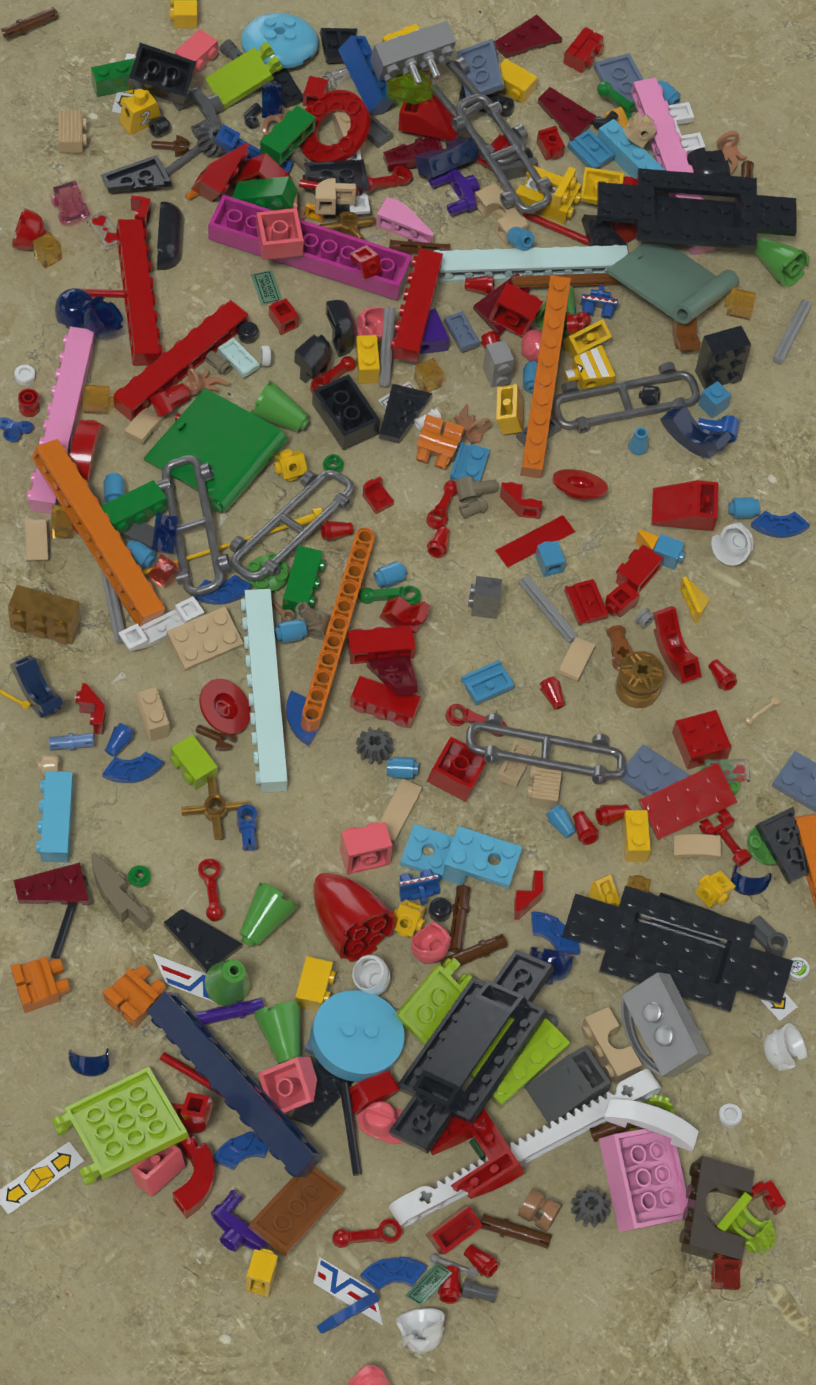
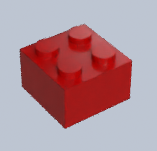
M506 283L488 320L523 338L534 322L543 301L539 300L535 295L522 291L516 285Z
M717 710L675 721L672 734L687 770L728 759L732 746Z
M450 736L426 782L466 802L486 765L484 756L474 754L465 743Z

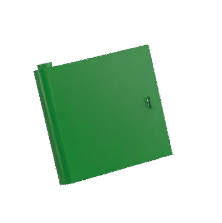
M204 388L143 459L160 470H163V467L169 461L187 455L198 458L201 465L210 463L214 479L205 481L207 495L211 502L210 506L218 513H225L286 443L288 438L276 426ZM185 464L171 470L170 476L198 491L192 464Z

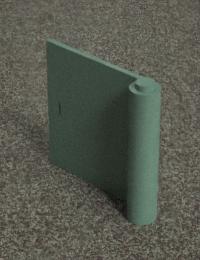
M646 241L606 270V273L681 324H687L733 290L739 282L738 276L734 271L725 270L716 276L669 243Z

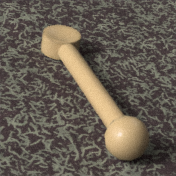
M773 697L768 705L751 717H746L744 719L745 724L751 725L754 719L769 708L778 706L779 699Z

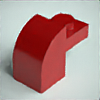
M398 596L387 600L379 618L391 627L398 625L412 626L413 633H417L419 626L428 617L427 612L430 605L423 601L412 606L402 597Z

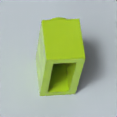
M193 734L170 748V762L174 768L181 770L184 781L188 785L191 784L195 790L207 784L208 777H218V766Z

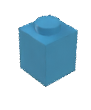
M717 381L702 391L699 406L711 418H714L728 408L731 394Z
M664 534L660 535L653 550L663 557L662 565L675 570L677 563H682L686 553L683 551L684 542Z
M546 541L537 545L535 557L543 577L563 573L566 561L558 541Z

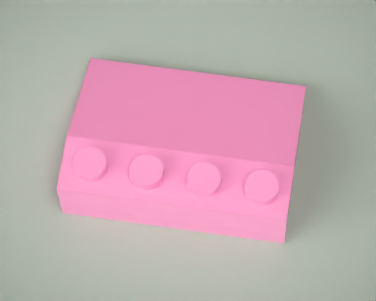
M647 1129L599 1138L619 1232L683 1219V1212L688 1204V1198H686L687 1190L677 1146L670 1144L672 1138Z

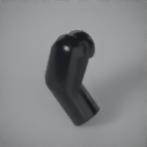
M254 103L243 115L245 125L248 128H255L258 125L259 121L256 119V115L262 110L258 103Z
M610 111L606 118L596 117L593 120L594 128L599 130L601 126L611 120H617L618 114Z

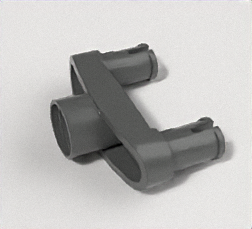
M197 87L188 90L183 105L174 103L178 111L191 104H196L205 117V120L191 126L194 135L198 133L199 127L208 122L213 124L219 123L216 113L223 110L222 102L216 93L207 97Z

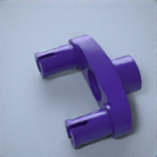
M454 168L434 178L428 177V182L433 189L448 183L460 200L447 204V211L451 217L464 211L469 212L476 209L474 193L479 191V183L474 175L464 177Z
M231 1190L221 1204H217L211 1212L213 1220L224 1231L220 1237V1242L233 1252H236L241 1245L252 1250L260 1251V1249H267L270 1245L251 1231L248 1225L231 1214L243 1200L239 1193L235 1197L236 1191Z

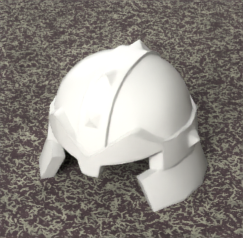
M733 523L726 526L720 535L712 537L711 546L714 555L719 561L726 565L734 566L741 564L747 559L751 551L754 550V541L752 534L743 524Z
M791 1023L785 1024L779 1030L775 1029L772 1034L767 1035L764 1041L765 1057L778 1071H785L796 1067L793 1060L795 1056L799 1060L807 1058L805 1042L798 1029Z
M419 1308L400 1315L397 1318L396 1324L402 1334L403 1346L407 1345L417 1355L437 1348L445 1329L443 1327L445 1314L433 1308Z

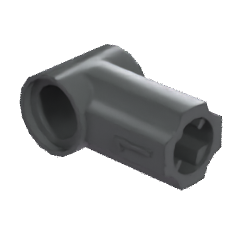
M761 916L755 917L749 923L756 926L753 938L765 949V952L783 957L788 944L787 937L783 933L776 932ZM772 944H778L781 948H775Z

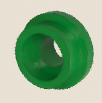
M330 454L324 459L323 469L325 471L335 470L341 472L343 470L344 462L340 456Z
M138 865L130 869L128 880L131 885L141 888L150 882L151 874L145 866ZM141 873L143 877L137 878L135 875Z

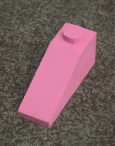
M389 197L385 199L377 213V227L404 238L412 239L414 242L433 243L434 233L406 204Z

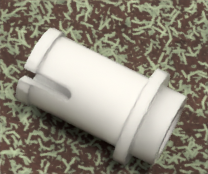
M436 408L434 410L429 409V412L426 413L442 419L440 412ZM426 414L414 419V424L420 431L423 429Z

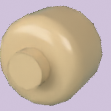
M43 755L37 767L41 771L42 776L45 777V771L60 772V758L58 755Z

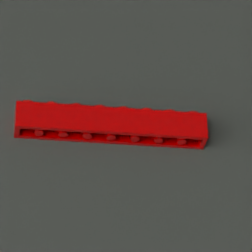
M118 219L116 227L117 247L132 365H149L158 360L162 354V345H158V340L160 339V329L156 328L158 313L154 311L153 307L155 306L156 298L155 294H152L151 291L153 289V277L149 276V273H151V261H147V256H149V245L145 244L147 229L143 228L142 219Z
M232 300L222 304L213 315L207 316L202 324L197 328L191 329L185 338L178 340L169 351L163 352L158 360L153 364L147 365L141 374L134 376L125 387L119 388L113 396L114 408L132 422L141 411L152 406L149 397L176 386L188 376V369L193 368L195 370L205 362L206 355L210 351L216 353L218 347L238 335L240 324L248 321V313Z

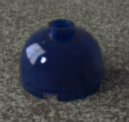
M70 288L58 296L55 303V316L59 323L61 322L66 325V328H86L89 326V322L95 319L96 306L94 300L85 290Z
M96 296L85 306L82 320L85 329L94 332V336L109 338L123 328V325L121 326L123 316L114 303L103 301L105 298L102 296Z
M538 947L530 948V956L552 964L555 969L545 984L553 985V981H562L570 974L574 956L568 957L569 954L546 948H544L543 952L537 951Z

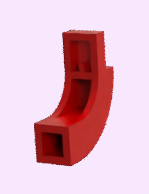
M80 419L74 435L70 459L77 465L78 472L88 483L92 476L96 446L103 433L104 425L95 420Z
M670 606L653 612L656 629L653 630L656 642L672 675L682 684L702 677L698 657L690 652L682 638L676 608Z
M188 1092L184 1104L171 1103L188 1134L201 1133L206 1129L213 1108V1101L210 1096Z
M192 1134L188 1135L189 1138L177 1143V1145L191 1162L194 1171L190 1180L173 1192V1202L186 1219L195 1214L205 1204L211 1194L214 1183V1162L210 1149L206 1143L197 1147L198 1143Z

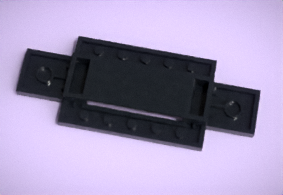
M638 168L637 185L598 182L597 220L635 223L636 241L756 250L757 233L795 236L797 232L796 198L757 195V178ZM657 191L734 197L735 201L657 196Z
M628 886L624 888L619 907L575 893L562 938L605 951L599 973L638 985L656 973L670 974L683 999L728 1013L731 1012L736 992L781 1005L793 960L750 947L755 925ZM641 915V916H644V917H647V918H650V919H654V920H657V921H660V922H663V923H667V924H670V925H673V926H676V927H680V928H683V929H686V930H689V931H693V932H696V933H699V934H702V935H705V936H709V937H712V938H715V939H718V940H722V941H725V942H727V943L725 944V943H722V942H719V941H715V940H712V939H709V938H706V937H702V936H699V935H696V934H693V933H689V932H686V931H683V930H680V929H676V928H673V927H670V926H667V925H664V924H660V923H657V922H654V921H651V920H647V919L641 918V917H639V916Z
M515 949L493 982L487 980L485 983L472 977L399 1081L400 1091L412 1096V1098L388 1131L392 1137L428 1154L454 1116L470 1124L475 1122L548 1015L545 1008L532 1002L555 970L552 964ZM509 1018L514 1019L472 1082L463 1092L461 1087Z

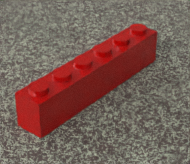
M419 249L418 255L413 256L411 268H414V271L409 272L407 281L410 287L409 289L405 288L403 300L406 302L405 305L401 304L399 317L402 318L401 321L396 322L395 333H397V337H393L390 349L394 350V359L418 362L442 267L443 253Z

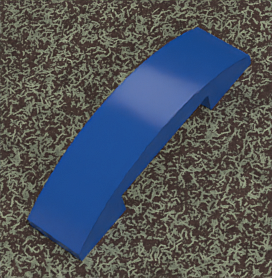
M224 124L215 139V142L227 153L247 143L239 138L241 133ZM249 144L246 149L249 153L244 161L259 156L260 149ZM286 159L280 167L288 173L293 162Z

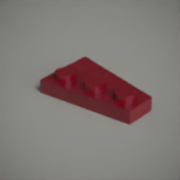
M536 14L494 42L496 50L505 58H510L527 53L529 49L536 47L542 49L547 44L555 43L556 45L562 43V37Z
M550 86L538 98L540 107L551 119H554L559 124L560 130L566 132L571 142L577 136L587 131L592 126L593 120L597 117Z
M419 137L410 145L402 144L383 152V159L388 171H393L396 166L413 168L417 167L415 156L428 150H442L443 148L439 138L427 137L423 139Z
M512 277L473 306V310L500 336L505 328L488 319L506 283L512 285ZM525 287L520 289L528 293L531 287Z
M409 655L366 660L367 668L396 695L409 696L412 693H418V684Z
M80 862L13 880L19 904H47L48 902L61 903V905H70V903L90 905Z

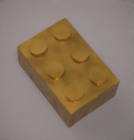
M16 585L8 605L10 628L18 632L34 634L39 638L46 637L61 644L68 643L72 645L81 623L79 601Z

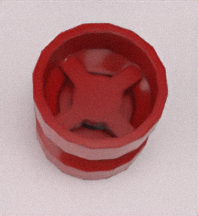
M33 389L22 390L18 394L19 411L25 417H34L40 410L39 395Z

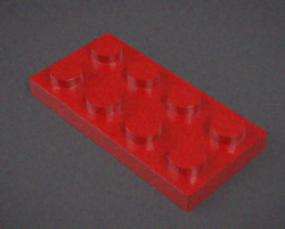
M716 763L638 800L642 810H647L648 822L658 841L736 804L737 800L719 763Z

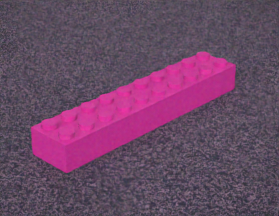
M222 195L208 224V239L262 257L256 229V213L273 210ZM301 219L299 221L304 240L303 255L271 259L397 301L409 276L412 264V255ZM366 245L379 255L382 272L368 279L362 277L361 268L351 261L349 254Z

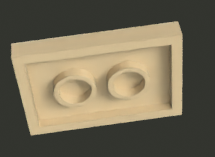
M225 606L166 631V635L184 671L244 645Z

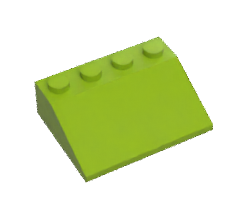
M509 1018L470 1074L472 1079H474L514 1019ZM544 1019L490 1098L499 1109L503 1108L569 1048L570 1042L548 1019Z

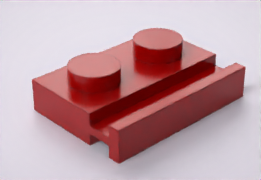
M594 579L575 583L570 587L565 586L564 592L578 626L586 622L592 623L608 618V611Z

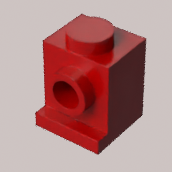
M557 126L538 131L536 143L545 161L557 159L564 155L565 145L557 131Z
M287 298L275 301L269 306L268 316L278 328L280 335L298 328L299 315Z
M624 581L606 596L605 607L610 615L614 616L616 614L621 618L631 608L637 606L640 595Z

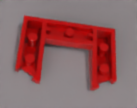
M484 1108L473 1124L454 1116L436 1141V1145L430 1150L433 1156L475 1137L489 1161L451 1185L456 1192L459 1190L467 1192V1196L470 1199L492 1192L525 1174Z

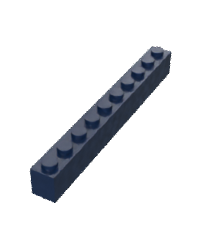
M164 991L147 1011L152 1017V1023L165 1031L166 1038L181 1049V1055L188 1061H192L196 1066V1072L210 1081V1087L225 1098L224 1102L229 1108L237 1111L241 1122L255 1131V1137L270 1148L269 1152L274 1158L282 1161L286 1172L293 1177H306L324 1156L178 995L173 992Z

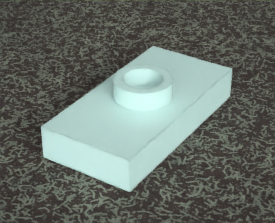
M234 337L218 347V353L225 360L230 361L231 366L243 379L260 368V364Z

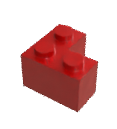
M264 153L241 162L237 166L239 170L231 182L237 186L238 181L287 176L292 179V177L268 154Z

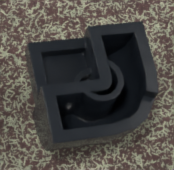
M702 147L687 154V161L692 166L693 173L730 176L728 160L725 161L722 150L705 151V147Z
M327 301L325 314L332 328V343L338 357H343L354 349L357 334L356 323L345 301Z
M322 334L318 337L315 335L311 336L295 350L294 363L300 367V380L304 383H307L310 379H315L320 372L325 373L330 370L332 351L329 342Z

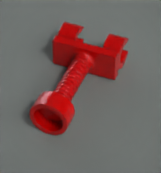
M726 809L718 812L717 818L721 824L714 828L708 819L701 821V825H699L701 832L705 835H720L734 854L732 860L737 867H741L750 861L752 856L748 850H741L727 831L733 827L735 820Z

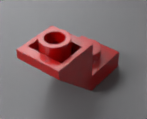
M502 482L500 498L519 517L540 519L542 501L532 498L521 499L523 484Z
M82 683L81 691L76 692L75 704H79L80 713L91 714L90 725H93L94 734L103 735L106 717L105 704L86 683Z
M390 1070L362 1080L349 1089L353 1115H358L373 1102L387 1101L400 1091Z

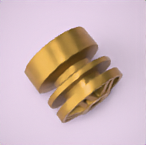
M637 651L628 654L622 660L615 684L616 694L620 701L633 708H646L658 699L665 675L664 665L660 659L652 653Z

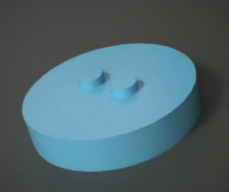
M359 990L340 992L328 998L316 1013L310 1030L312 1050L320 1064L330 1073L344 1080L360 1082L384 1071L391 1070L395 1065L404 1045L405 1034L403 1024L394 1016L396 1013L395 1009L381 997Z

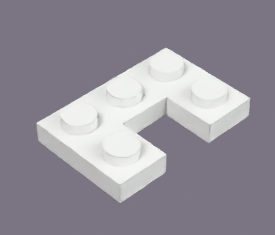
M689 102L669 105V114L674 118L675 130L680 134L682 148L686 150L687 154L695 149L705 147L700 132L688 135H681L679 124L694 121V115Z

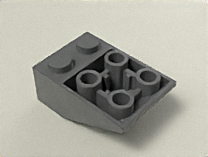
M585 1045L563 1058L527 1085L525 1089L550 1125L551 1121L556 1123L559 1117L565 1118L568 1112L572 1114L574 1109L577 1108L579 1110L583 1104L588 1105L591 1100L595 1101L599 1096H604L610 1089L611 1081Z

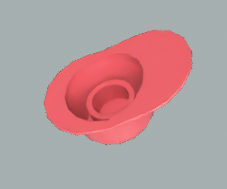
M378 1101L373 1102L358 1114V1125L365 1134L386 1143H403L392 1137L388 1132L402 1113V1110L386 1102Z

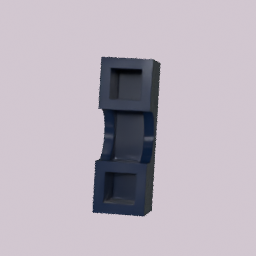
M460 136L446 142L445 149L428 150L415 156L418 174L434 178L479 158L476 144L472 138Z

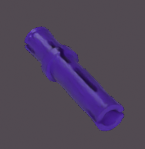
M260 997L244 1002L239 1000L235 1004L194 1012V1014L206 1025L238 1017L243 1019L245 1016L254 1014L255 1011L264 1008Z

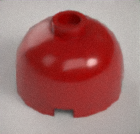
M26 208L23 209L15 229V235L17 236L16 239L13 238L12 247L21 250H32L37 247L40 241L44 242L47 230H44L43 219L38 213Z

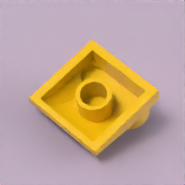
M585 167L580 201L597 205L598 182L623 184L624 173Z

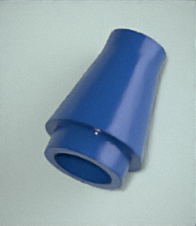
M119 723L118 726L114 727L104 751L110 756L116 757L133 739L134 731L128 726Z

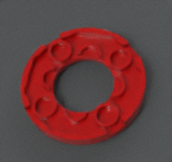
M347 90L329 91L318 96V100L311 107L309 105L306 107L305 111L316 117L315 130L299 147L303 150V154L312 162L345 161L354 155L365 142L370 128V113L366 104L355 93ZM341 111L347 113L351 121L350 129L347 131L348 134L342 137L337 144H322L318 139V128L322 120L333 112Z

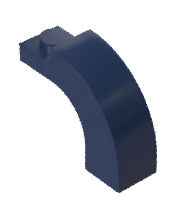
M686 406L672 407L660 419L669 434L679 444L698 456L710 458L715 452L724 449L726 443L732 438L728 431L712 432L701 427L693 419Z
M28 655L10 664L22 692L40 718L61 709L60 706L64 705L61 697L49 688L34 657Z

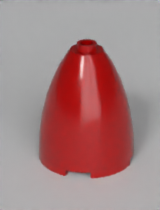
M321 873L315 878L313 895L318 919L328 941L341 959H348L350 962L358 961L363 956L377 951L376 945L385 936L390 937L397 922L395 915L377 896L364 886L349 878L333 873Z

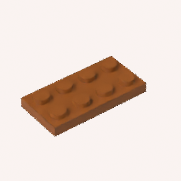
M314 1167L306 1177H292L249 1223L248 1228L286 1257L343 1195L345 1189Z

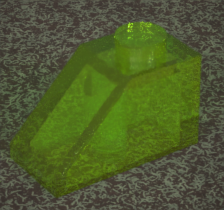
M418 70L422 80L421 84L417 85L411 73L387 81L386 97L396 101L418 104L432 99L433 82L422 70Z

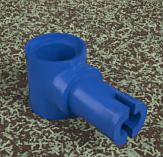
M726 415L717 421L699 418L698 424L704 429L712 432L728 431L732 438L727 443L736 441L739 428V419L737 417Z
M249 804L242 805L237 810V826L239 832L242 833V849L244 851H249V844L251 851L257 849L255 838L257 811L254 806ZM249 816L252 819L244 820L242 817Z

